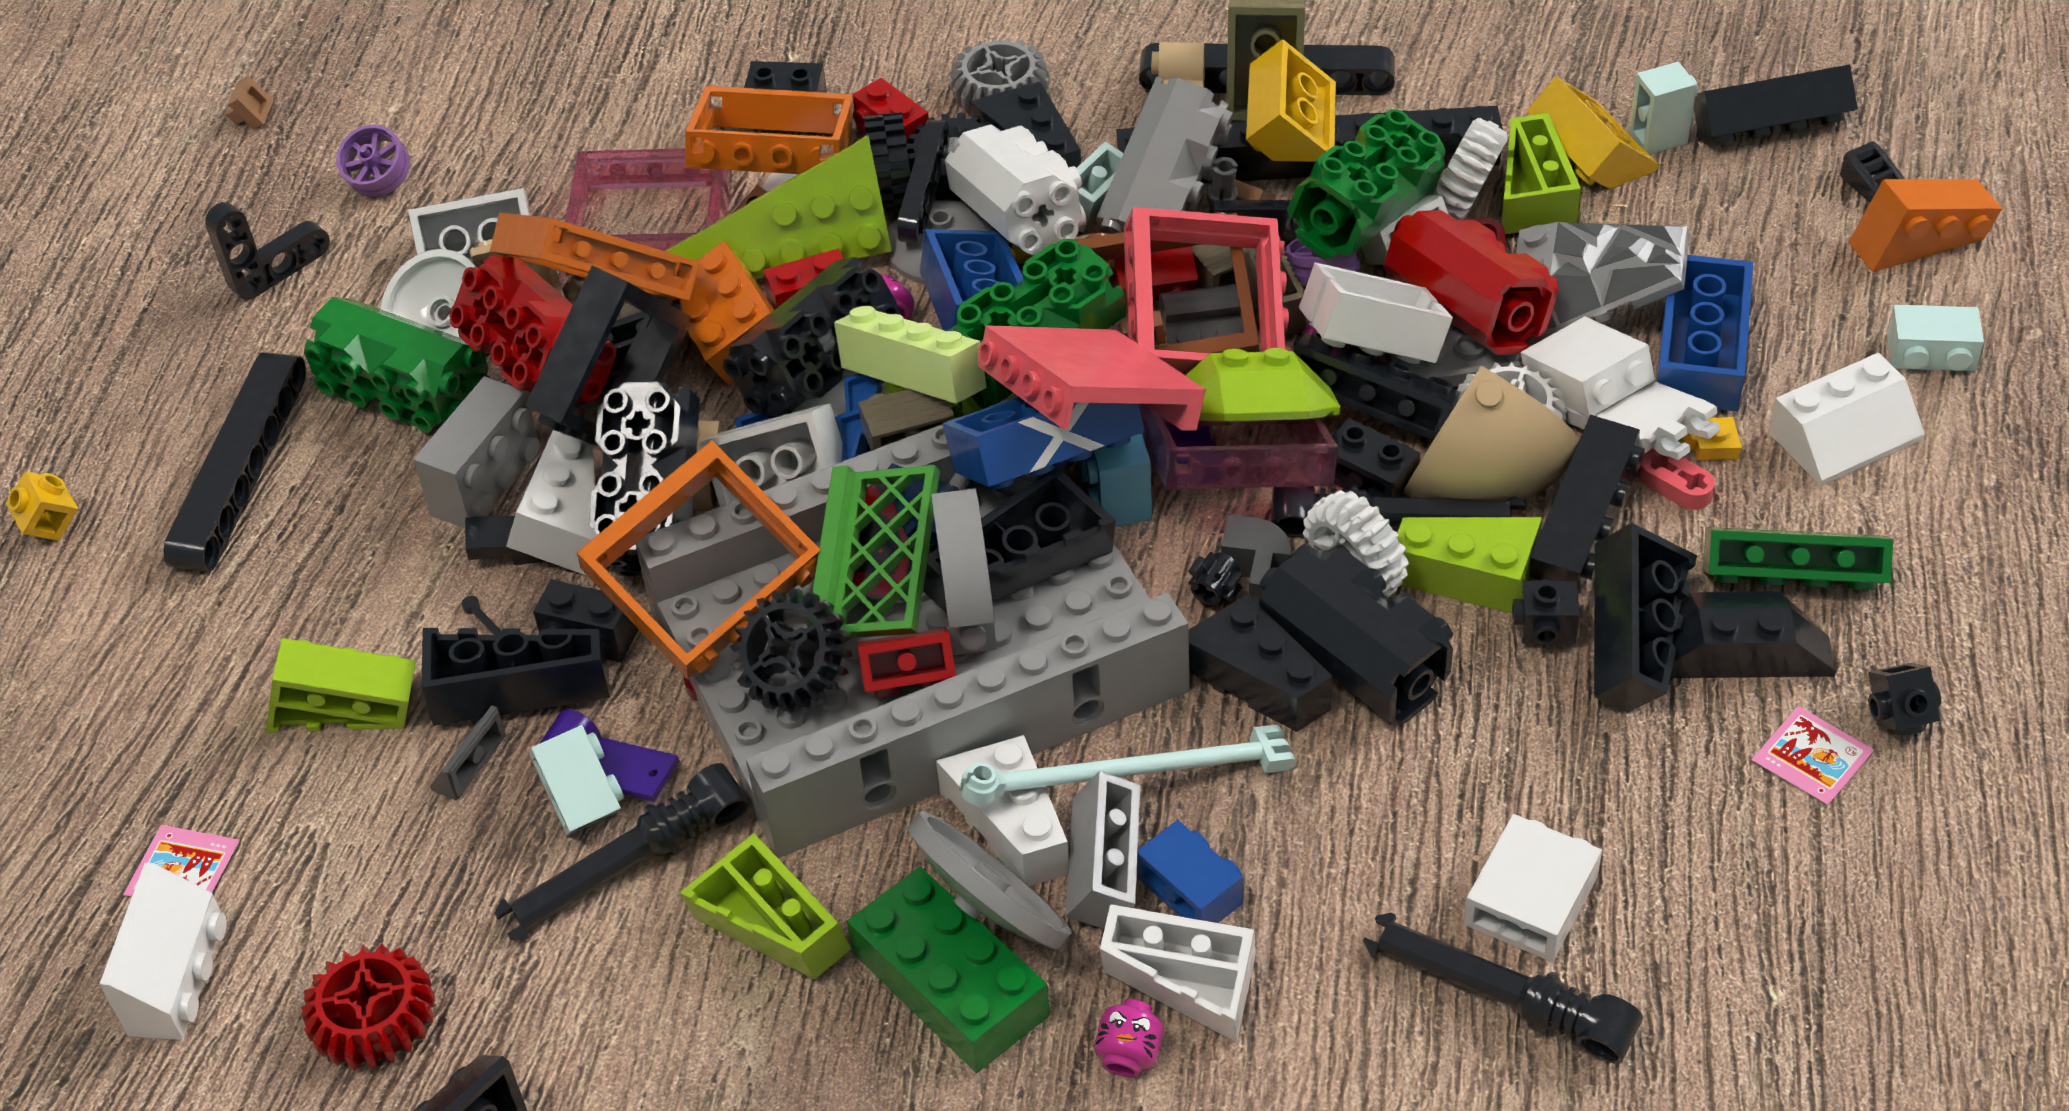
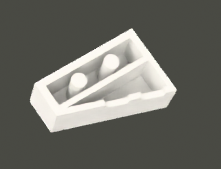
M552 431L517 509L506 547L586 575L580 569L577 552L597 536L589 525L591 491L595 488L593 445L563 433Z
M1024 735L936 760L940 794L948 803L950 801L953 802L963 813L966 823L973 830L977 829L990 843L991 850L1006 867L1029 886L1068 875V842L1045 787L1006 791L1003 793V796H997L991 803L983 806L972 805L965 801L961 796L963 791H959L963 772L978 762L987 763L995 770L1001 769L1002 773L1038 769Z
M1110 904L1100 946L1104 972L1237 1043L1256 955L1254 930Z

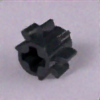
M1209 552L1205 559L1198 556L1188 570L1192 575L1188 582L1191 585V592L1198 601L1205 605L1221 606L1225 600L1233 602L1243 588L1238 583L1243 576L1240 573L1238 563L1225 553L1217 552L1213 554V552Z

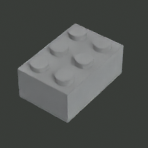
M484 376L414 457L415 468L432 517L465 528V518L487 516L505 490L514 484L516 477L523 468L537 456L541 447L531 409L525 406L528 400L526 391L517 390L514 386Z

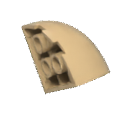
M1481 365L1417 466L1403 493L1410 497L1510 500V497L1517 496L1521 500H1526L1547 489L1567 471L1579 438L1562 419L1542 403Z

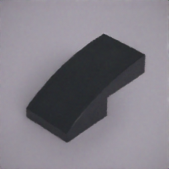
M515 516L465 518V548L469 560L512 555L514 565L545 561L506 547Z

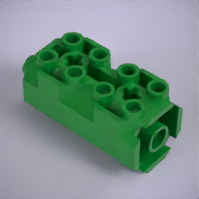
M1391 109L1386 115L1377 114L1360 126L1355 141H1347L1343 146L1334 145L1317 158L1310 177L1296 186L1287 212L1290 220L1296 218L1299 226L1295 230L1299 242L1323 259L1333 258L1337 254L1347 256L1354 253L1436 188L1445 167L1443 160L1445 148L1440 137L1409 118L1405 112Z
M1062 239L1056 244H1050L1026 260L1023 266V280L1015 286L1007 282H998L992 287L984 288L960 304L957 310V325L949 329L948 332L956 331L961 333L962 336L978 340L981 343L986 325L1108 329L1127 316L1126 297L1120 284L1112 288L1107 279L1113 275L1108 263L1087 245H1079L1074 239ZM985 371L987 388L972 395L976 404L982 409L992 404H998L1013 394L1011 390Z
M331 297L313 316L310 328L316 330L314 341L307 339L304 348V355L308 360L311 372L316 376L314 384L323 394L328 396L334 394L336 397L347 400L360 408H364L372 399L377 397L381 401L378 405L379 409L387 418L391 420L400 419L402 422L416 426L426 433L432 431L437 424L445 422L484 376L491 378L487 375L489 368L484 352H475L461 338L349 298L345 300L339 297Z

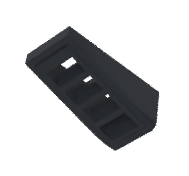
M1874 141L1848 151L1843 157L1840 176L1869 202L1873 199L1883 179H1905L1885 151Z

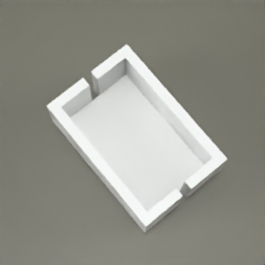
M1316 262L1299 305V309L1309 320V325L1317 330L1323 342L1339 348L1345 347V344L1356 345L1362 351L1375 356H1382L1383 352L1396 354L1399 359L1412 364H1419L1420 360L1437 362L1453 319L1448 311L1441 304L1437 303L1438 300L1425 287Z

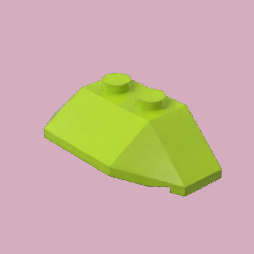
M1269 348L1265 352L1227 349L1223 353H1210L1185 375L1206 389L1199 420H1297L1340 414V405L1331 388L1293 351L1283 348Z

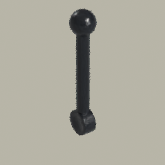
M468 596L462 600V607L465 613L474 614L493 635H501L502 631L480 609L477 597Z

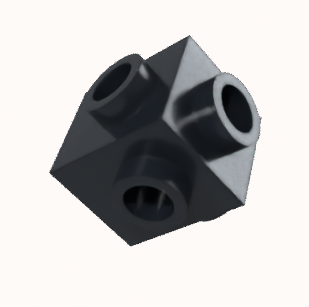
M1523 581L1521 598L1513 599L1512 624L1520 625L1522 643L1541 645L1576 644L1580 617L1577 581Z
M1907 663L1868 672L1872 692L1868 698V705L1872 717L1877 721V726L1895 730L1896 735H1912L1923 732L1924 724L1940 721L1938 708L1941 706V693L1937 684L1933 681L1930 666Z

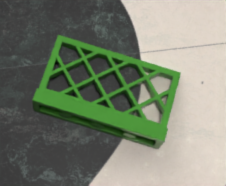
M848 465L832 467L819 547L821 551L818 554L812 592L820 596V602L826 600L834 605L833 614H840L846 620L839 630L850 632L852 638L917 634L934 517L931 494L937 493L940 470L935 465L854 472ZM924 480L923 491L908 503L901 493L913 481ZM885 484L888 489L871 506H868L865 503L867 485ZM897 497L905 508L886 525L877 515ZM915 516L918 520L917 531L905 543H902L895 533ZM874 519L882 529L863 547L859 543L860 532ZM889 538H892L899 548L879 565L872 555ZM908 556L913 561L911 572L897 584L889 576V573ZM868 559L876 570L857 587L853 583L854 572ZM885 578L893 589L874 606L865 596ZM902 597L907 602L904 620L887 621L882 615ZM862 600L870 611L856 624H846L848 612ZM809 618L807 628L813 624Z

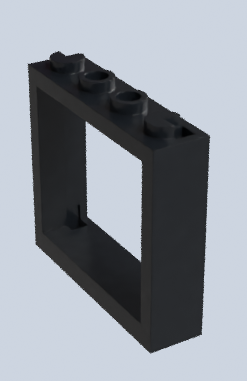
M592 265L525 406L540 413L537 421L543 425L600 447L595 441L597 417L595 422L573 414L572 411L624 303L646 313L610 389L619 388V385L624 382H660L691 316L635 285Z

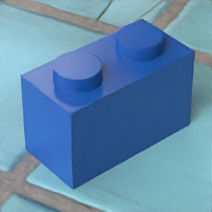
M1176 820L1137 850V879L1178 916L1219 923L1243 904V875L1237 865L1229 859H1222L1210 848L1207 840L1201 833L1195 830L1190 831L1179 820Z

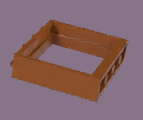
M1217 212V213H1213V214H1226V213ZM1124 232L1109 235L1106 233H1094L1085 239L1077 240L1079 245H1087L1104 261L1125 257ZM1150 240L1151 253L1201 245ZM1230 247L1244 332L1157 346L1155 350L1223 353L1227 349H1241L1246 352H1260L1243 247Z

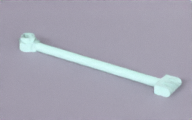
M1279 725L1253 727L1249 738L1250 742L1005 773H1002L1001 769L995 770L987 763L978 762L963 772L959 791H963L961 796L965 801L972 805L983 806L991 803L995 797L1003 796V793L1006 791L1090 781L1099 771L1116 777H1125L1259 760L1265 773L1288 771L1296 766L1297 761L1293 753L1289 752L1290 746L1287 740L1283 738L1284 734Z

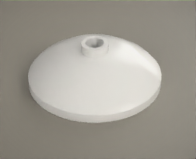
M435 249L418 254L408 260L394 274L384 292L381 309L459 337L458 328L451 326L450 317L448 315L446 318V315L455 303L465 269L469 267L477 268V266L464 255L452 250Z

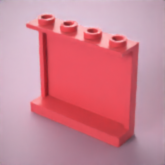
M986 325L983 341L978 348L979 368L1062 429L1069 428L1074 403L1145 404L1179 429L1197 430L1206 389L1117 330Z

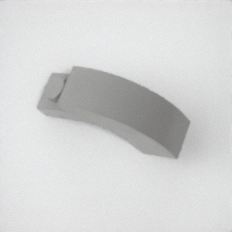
M976 488L931 494L953 656L997 650L990 580Z

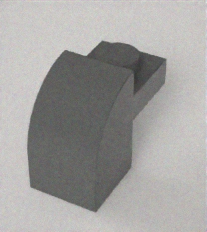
M1228 514L1221 544V553L1231 556L1238 563L1240 573L1243 575L1242 577L1250 578L1249 596L1259 605V598L1263 593V590L1259 587L1260 581L1269 569L1273 567L1278 568L1291 557L1290 541L1280 527L1268 520Z

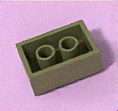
M1305 0L1229 1L1226 103L1229 104V111L1233 112L1232 120L1247 121L1250 63L1282 39L1304 56Z

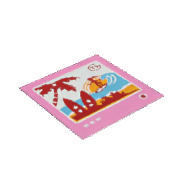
M1798 706L1751 760L1828 805L1872 754L1874 749Z
M161 825L123 895L132 897L144 863H154L212 893L240 840Z

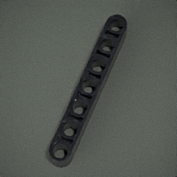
M1159 43L1149 44L1141 52L1139 83L1147 91L1151 90L1156 77H1158V74H1152L1151 60L1152 52H1159ZM1205 43L1204 88H1207L1212 93H1227L1228 44ZM1304 45V56L1336 82V95L1378 96L1384 95L1394 88L1395 56L1391 49L1385 46Z
M266 352L259 353L166 537L163 553L167 566L201 571H212L216 567L303 388L306 379V364L303 357Z

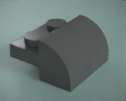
M1236 284L1159 294L1160 313L1167 345L1244 332Z

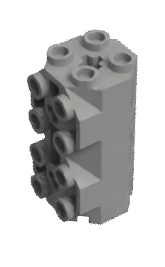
M1156 77L1096 217L1097 226L1108 235L1124 232V225L1132 207L1198 212L1203 199L1201 191L1204 183L1201 180H1211L1213 176L1212 166L1216 160L1218 145H1226L1233 127L1230 124L1233 112L1229 111V104L1221 100L1219 106L1212 102L1214 93L1207 88L1181 78L1171 77L1168 84H1164L1163 77Z

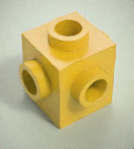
M24 471L17 485L9 492L6 502L22 534L58 541L62 538L78 510L64 481L50 473L41 475Z

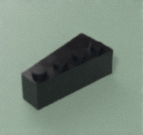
M1057 467L981 518L992 601L1113 552L1116 520ZM936 549L928 555L923 592L947 614L939 550Z
M1634 523L1628 524L1595 543L1594 697L1627 713L1667 694L1676 653V647L1672 644L1674 633L1680 631L1684 617L1679 614L1681 601L1688 597L1691 583L1686 580L1688 571L1695 567L1697 559L1696 554Z
M423 628L421 688L433 726L482 718L491 705L498 708L501 716L610 698L609 667L599 629H542L538 635H526L520 632L519 628H503L501 635H478L477 628H459L457 634H440L438 628Z

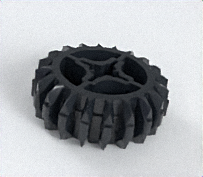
M790 589L786 595L778 590L772 592L771 602L764 598L757 599L759 612L744 611L745 618L749 621L746 627L737 626L734 628L736 633L742 636L741 643H734L730 647L732 651L740 653V658L730 665L734 670L744 671L737 682L742 687H750L747 695L752 700H762L763 706L771 710L779 707L780 711L791 713L796 706L798 710L808 711L811 707V699L818 704L826 703L824 689L826 688L833 692L840 690L837 682L834 680L836 674L841 676L849 674L845 667L840 666L842 659H848L853 656L851 650L842 648V644L852 638L850 632L839 630L846 620L840 614H833L835 607L831 602L826 600L820 602V596L813 592H808L804 595L801 590ZM795 616H806L813 624L806 629L800 627L794 631L793 628L786 626L784 621ZM792 642L795 643V649H791L792 651H794V654L791 657V659H789L787 655L788 653L792 652L788 649L792 645ZM819 650L818 657L814 665V656L816 652ZM789 671L790 674L797 676L799 682L789 686H778L770 677L775 673L783 674Z

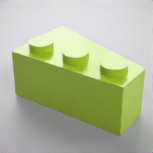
M281 638L272 678L266 733L280 732L281 725H306L305 728L309 732L321 731L322 724L347 723L348 730L404 729L416 660L405 659L396 655H381L357 651L348 647L339 648L315 644L307 640Z
M755 833L679 892L696 920L814 980L851 950L839 923Z

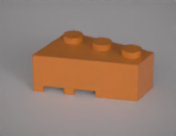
M1883 179L1852 234L1849 244L1869 269L1875 272L1984 240L2003 208L1977 179Z

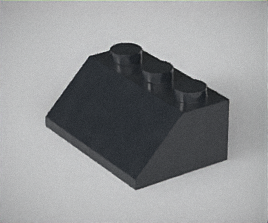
M478 1055L467 1066L458 1069L438 1093L430 1100L419 1104L414 1111H527L510 1062L503 1056Z

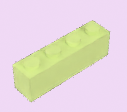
M871 306L854 308L850 311V315L834 322L841 367L955 404L987 388L985 373L978 367V348L980 345L978 340L962 336L961 333L956 331L948 332L934 328L929 323H917L903 319L898 314L879 312Z

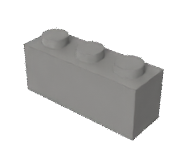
M1099 771L1073 797L1065 917L1105 929L1110 904L1129 908L1135 905L1140 806L1139 784Z

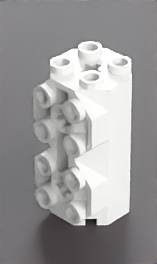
M990 124L963 132L957 141L960 145L954 153L950 151L945 159L949 189L1009 242L1018 246L1026 253L1034 256L1050 244H1056L1062 239H1074L1078 233V227L1086 224V214L1079 202L1078 190L1081 189L1082 182L1075 166L1068 168L1066 161L1060 154L1055 153L1053 150L1048 151L1043 141L1036 142L1034 135L1023 126L1000 131Z

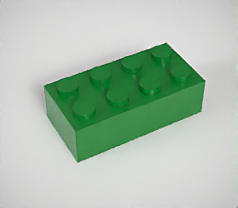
M919 866L847 920L852 953L977 1074L1050 1016L1047 983L978 919H974L964 912L954 902L955 898Z

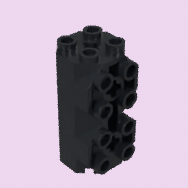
M855 257L834 261L730 347L729 356L723 361V368L735 382L743 396L744 404L754 414L765 412L769 416L790 414L804 401L822 398L842 380L843 371L846 369L841 367L834 322L850 315L852 309L861 306H871L879 312L900 315V311L896 306L897 302L881 274L873 269L864 270L859 268L863 262Z
M624 382L619 385V388L608 390L603 403L598 407L595 441L603 449L602 476L598 479L597 486L591 491L589 525L597 535L696 454L700 398L692 390L679 387L678 395L668 393V384L660 382ZM693 496L649 533L692 518ZM636 545L632 546L610 565L615 566L616 574L623 576L641 575Z
M1303 544L1295 551L1292 557L1278 568L1273 567L1269 569L1260 581L1259 587L1263 590V593L1259 598V606L1333 676V679L1390 722H1395V719H1397L1399 722L1407 723L1433 701L1438 693L1431 688L1437 677L1445 682L1451 672L1453 647L1449 640L1452 639L1453 632L1448 623L1421 607L1406 592L1400 593L1395 598L1386 599L1382 592L1386 589V582L1381 573L1374 568H1368L1342 544L1323 551L1315 550L1310 545Z

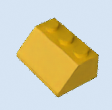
M1284 39L1250 63L1246 140L1253 149L1261 151L1273 161L1316 162L1318 157L1335 145L1336 82Z
M1557 76L1526 111L1529 115L1549 113L1569 162L1572 163L1574 161L1578 166L1575 173L1591 186L1598 182L1606 188L1612 189L1656 172L1660 167L1658 162L1597 100Z

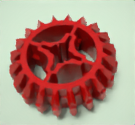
M362 944L359 954L354 956L343 950L342 961L337 964L326 961L325 969L327 973L313 974L312 984L314 988L304 990L306 1005L301 1007V1016L306 1026L304 1030L309 1041L313 1042L316 1051L322 1057L329 1056L330 1061L334 1062L336 1066L346 1061L348 1066L354 1071L363 1061H366L368 1066L375 1070L378 1060L385 1057L394 1064L395 1053L400 1049L412 1053L413 1045L411 1039H425L426 1030L424 1025L433 1023L431 1008L435 1006V995L431 988L432 983L429 975L424 972L420 962L414 956L407 958L406 953L400 947L390 953L389 949L381 944L375 952L371 953Z

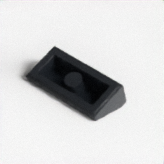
M1214 200V213H1237L1238 216L1275 218L1278 220V231H1293V219L1290 220L1287 212L1291 200Z

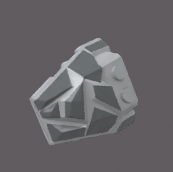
M1555 222L1521 229L1519 231L1516 254L1527 253L1548 268L1549 275L1557 279L1559 286L1547 330L1540 337L1529 338L1525 343L1528 345L1536 344L1584 316L1588 318L1595 316L1596 321L1602 323L1610 320L1607 311L1628 302L1636 309L1683 290L1690 237L1687 226Z

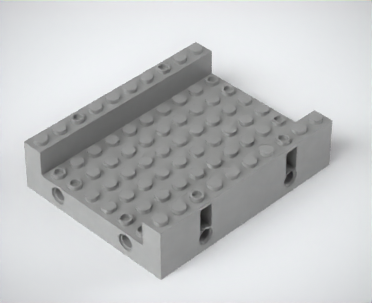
M942 424L764 490L763 492L820 547L833 466L848 465L854 472L887 469L892 463L901 467L935 465L940 470L939 480L945 483H949L955 472ZM1063 466L1057 467L1071 480ZM1045 474L1037 475V479ZM972 480L965 489L976 488L981 518L1017 494L1006 487L989 489V487ZM739 500L651 532L635 544L650 608L659 625L686 653L692 650L796 560ZM1113 543V552L992 601L997 650L954 655L956 676L924 689H920L919 684L902 686V693L892 696L875 697L874 691L865 693L857 642L898 635L851 638L844 643L842 648L851 650L853 656L848 659H842L840 666L845 667L849 674L846 676L836 674L834 680L837 682L840 690L833 692L825 688L826 703L818 704L811 699V707L808 711L798 710L795 706L793 712L785 713L780 711L779 707L774 710L765 708L762 700H752L747 695L750 687H742L737 682L744 671L734 670L730 665L740 658V653L732 651L730 647L733 644L732 642L719 653L720 658L709 671L704 674L697 672L689 681L696 692L697 701L741 789L750 800L749 805L774 855L780 858L940 793L936 760L1024 735L1031 754L1034 755L1189 692V630L1187 620L1168 592L1152 599L1149 598ZM929 545L928 555L938 549V547ZM814 580L803 588L797 585L794 589L803 591L804 595L812 592ZM923 592L917 632L947 628L949 631L947 614ZM862 600L848 612L846 624H856L870 611ZM870 601V602L875 606V605H876L878 602H880V601ZM907 602L895 603L882 616L887 621L904 620ZM795 616L786 619L784 622L786 626L793 628L794 631L800 627L806 629L808 617ZM792 642V645L788 649L792 652L788 653L787 655L789 659H791V657L794 654V651H792L791 649H795V643ZM819 650L816 652L814 656V665L817 660ZM789 671L783 674L775 673L770 677L778 686H789L799 682L797 676L790 674Z

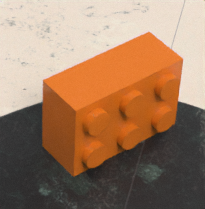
M724 240L697 260L699 261V266L690 301L680 300V302L682 303L683 313L691 316L686 325L688 333L705 361L730 386L734 381L723 368V361L729 356L730 347L775 309L748 267ZM668 298L669 302L676 300L674 298Z

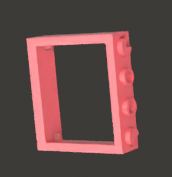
M1132 207L1124 225L1127 337L1184 375L1210 354L1155 350L1150 240L1255 248L1261 352H1265L1269 348H1283L1291 351L1290 346L1285 345L1284 336L1289 322L1288 309L1283 308L1282 303L1287 278L1285 271L1280 270V259L1284 252V241H1280L1278 236L1277 219Z

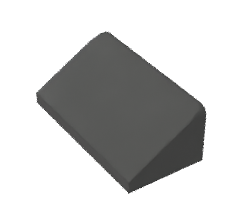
M491 705L430 786L432 791L454 800L461 796L506 737L497 707Z

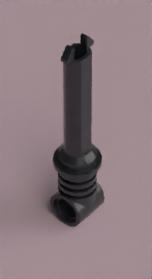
M1285 479L1279 481L1274 485L1272 491L1271 522L1280 527L1287 537H1302L1305 530L1303 520L1308 516V511L1313 508L1316 502L1330 494H1326V488H1320V493H1315L1314 486L1303 480ZM1352 484L1348 489H1342L1345 493L1349 491L1354 492L1358 498L1364 496L1371 507H1379V513L1383 518L1389 519L1390 527H1400L1402 519L1408 517H1510V509L1525 510V502L1517 496L1510 497V500L1373 496L1368 490L1359 489L1358 484ZM1331 488V494L1337 492V489Z
M723 763L712 764L699 771L689 781L686 788L688 794H685L683 791L676 794L678 800H675L673 797L667 799L668 806H665L663 803L657 806L647 804L644 806L645 813L638 817L636 827L508 904L505 898L500 900L494 914L497 920L513 912L520 926L508 932V937L510 940H527L529 936L526 931L650 855L664 856L667 853H670L672 856L677 855L680 846L686 842L684 836L692 839L696 836L695 829L702 833L705 831V823L713 828H720L732 823L747 810L750 800Z
M1386 913L1375 917L1376 923L1384 926L1385 929L1378 943L1368 938L1363 940L1372 958H1376L1380 952L1518 1009L1521 1018L1528 1022L1530 1030L1536 1032L1543 1028L1549 1031L1553 1029L1554 1033L1558 1035L1565 1033V1037L1570 1040H1574L1577 1037V1042L1581 1048L1605 1062L1613 1064L1623 1062L1644 1018L1634 1005L1610 994H1600L1598 997L1594 996L1591 999L1590 993L1585 991L1580 993L1579 989L1575 987L1568 989V985L1563 983L1555 972L1528 977L1395 922L1397 918L1393 913Z

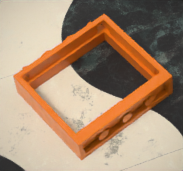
M705 86L685 130V168L784 174L803 173L823 162L831 155L848 147L853 132L852 94ZM711 96L722 97V107L713 106L711 104ZM834 104H843L840 114L834 113ZM714 127L832 133L833 137L714 130ZM821 145H831L829 154L821 153Z
M499 212L490 247L491 252L519 258L522 261L582 278L587 277L593 265L635 285L651 295L690 301L699 266V261L553 218Z
M711 440L577 552L580 569L688 680L697 672L704 674L718 662L720 658L719 653L731 642L733 644L741 643L742 636L738 635L734 628L737 626L746 627L749 621L745 618L744 611L759 612L757 599L764 598L771 602L773 591L779 590L787 595L789 590L794 589L797 585L803 588L815 579L818 554L821 549ZM716 477L796 560L692 650L686 653L614 579L606 568Z

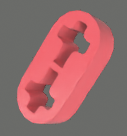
M1654 448L1644 454L1638 470V477L1645 486L1687 509H1703L1710 504L1713 497L1715 480L1708 471L1683 457L1677 460L1661 455Z

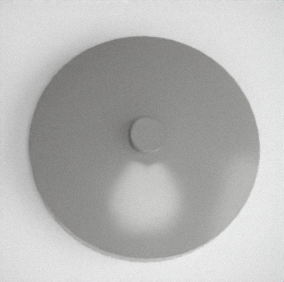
M920 811L909 824L908 831L921 853L936 873L958 894L954 902L968 915L977 919L980 914H983L996 924L1018 936L1056 950L1072 933L1071 929L1064 919L1036 891L962 832L925 811Z

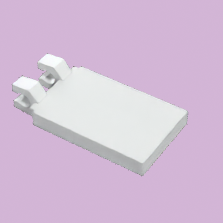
M1655 381L1594 415L1640 429L1639 446L1645 448V453L1654 448L1659 454L1677 460L1690 452L1689 444L1685 442L1680 443L1678 442L1679 439L1688 433L1709 439L1720 431L1718 423L1707 421L1717 414V406ZM1565 406L1567 414L1564 422L1584 429L1589 417Z

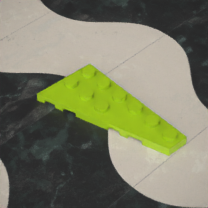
M866 135L851 146L831 155L823 162L796 175L749 202V204L741 209L728 214L713 225L665 250V252L697 261L725 240L748 267L755 279L764 277L763 270L838 248L843 259L852 257L862 258L891 252L869 136Z

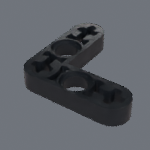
M221 202L213 206L205 219L206 229L226 284L243 299L257 297L315 261L326 252L330 243L329 235L324 229L312 221H305L257 250L244 213L228 202ZM226 223L228 229H230L232 232L228 233L225 229H223L226 226ZM243 244L241 253L237 257L230 259L232 249L236 245ZM280 253H285L281 264L272 267L274 258ZM245 270L249 274L245 277V274L241 271Z

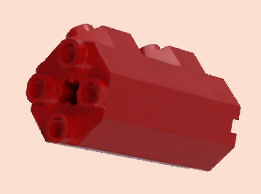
M1442 210L1417 211L1413 216H1403L1395 225V232L1392 235L1384 262L1386 273L1391 275L1394 281L1427 288L1438 300L1437 303L1441 304L1453 317L1451 322L1453 325L1496 355L1521 354L1520 352L1529 347L1525 343L1527 339L1532 337L1538 338L1545 333L1556 302L1555 297L1559 291L1557 279L1549 275L1548 268L1527 253L1507 254L1504 244L1501 241H1497L1495 232L1476 220H1456Z
M492 255L483 261V265L477 268L469 267L465 269L459 292L449 313L450 324L452 327L458 328L459 337L475 352L491 353L493 364L500 367V374L517 390L532 391L573 304L521 259ZM608 338L576 405L583 401H594L601 395L603 386L606 385L616 358V348Z

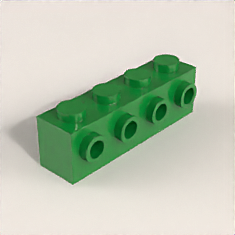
M1705 527L1703 571L1714 575L1713 581L1724 583H1741V576L1759 577L1758 583L1766 585H1785L1786 578L1803 579V586L1828 588L1831 586V581H1849L1848 588L1875 590L1876 583H1891L1894 539L1884 535Z

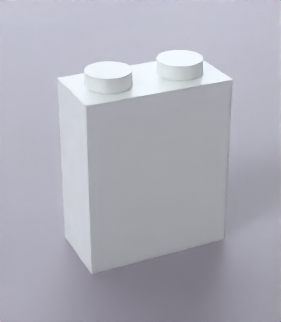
M1586 316L1520 352L1523 367L1529 363L1532 372L1541 370L1543 379L1551 378L1553 388L1561 389L1563 401L1566 402L1565 406L1587 417L1590 414L1595 415L1655 381L1648 344Z
M1513 814L1466 898L1464 925L1553 962L1598 877L1602 849L1592 846L1581 838H1572L1547 828L1539 821L1528 820Z

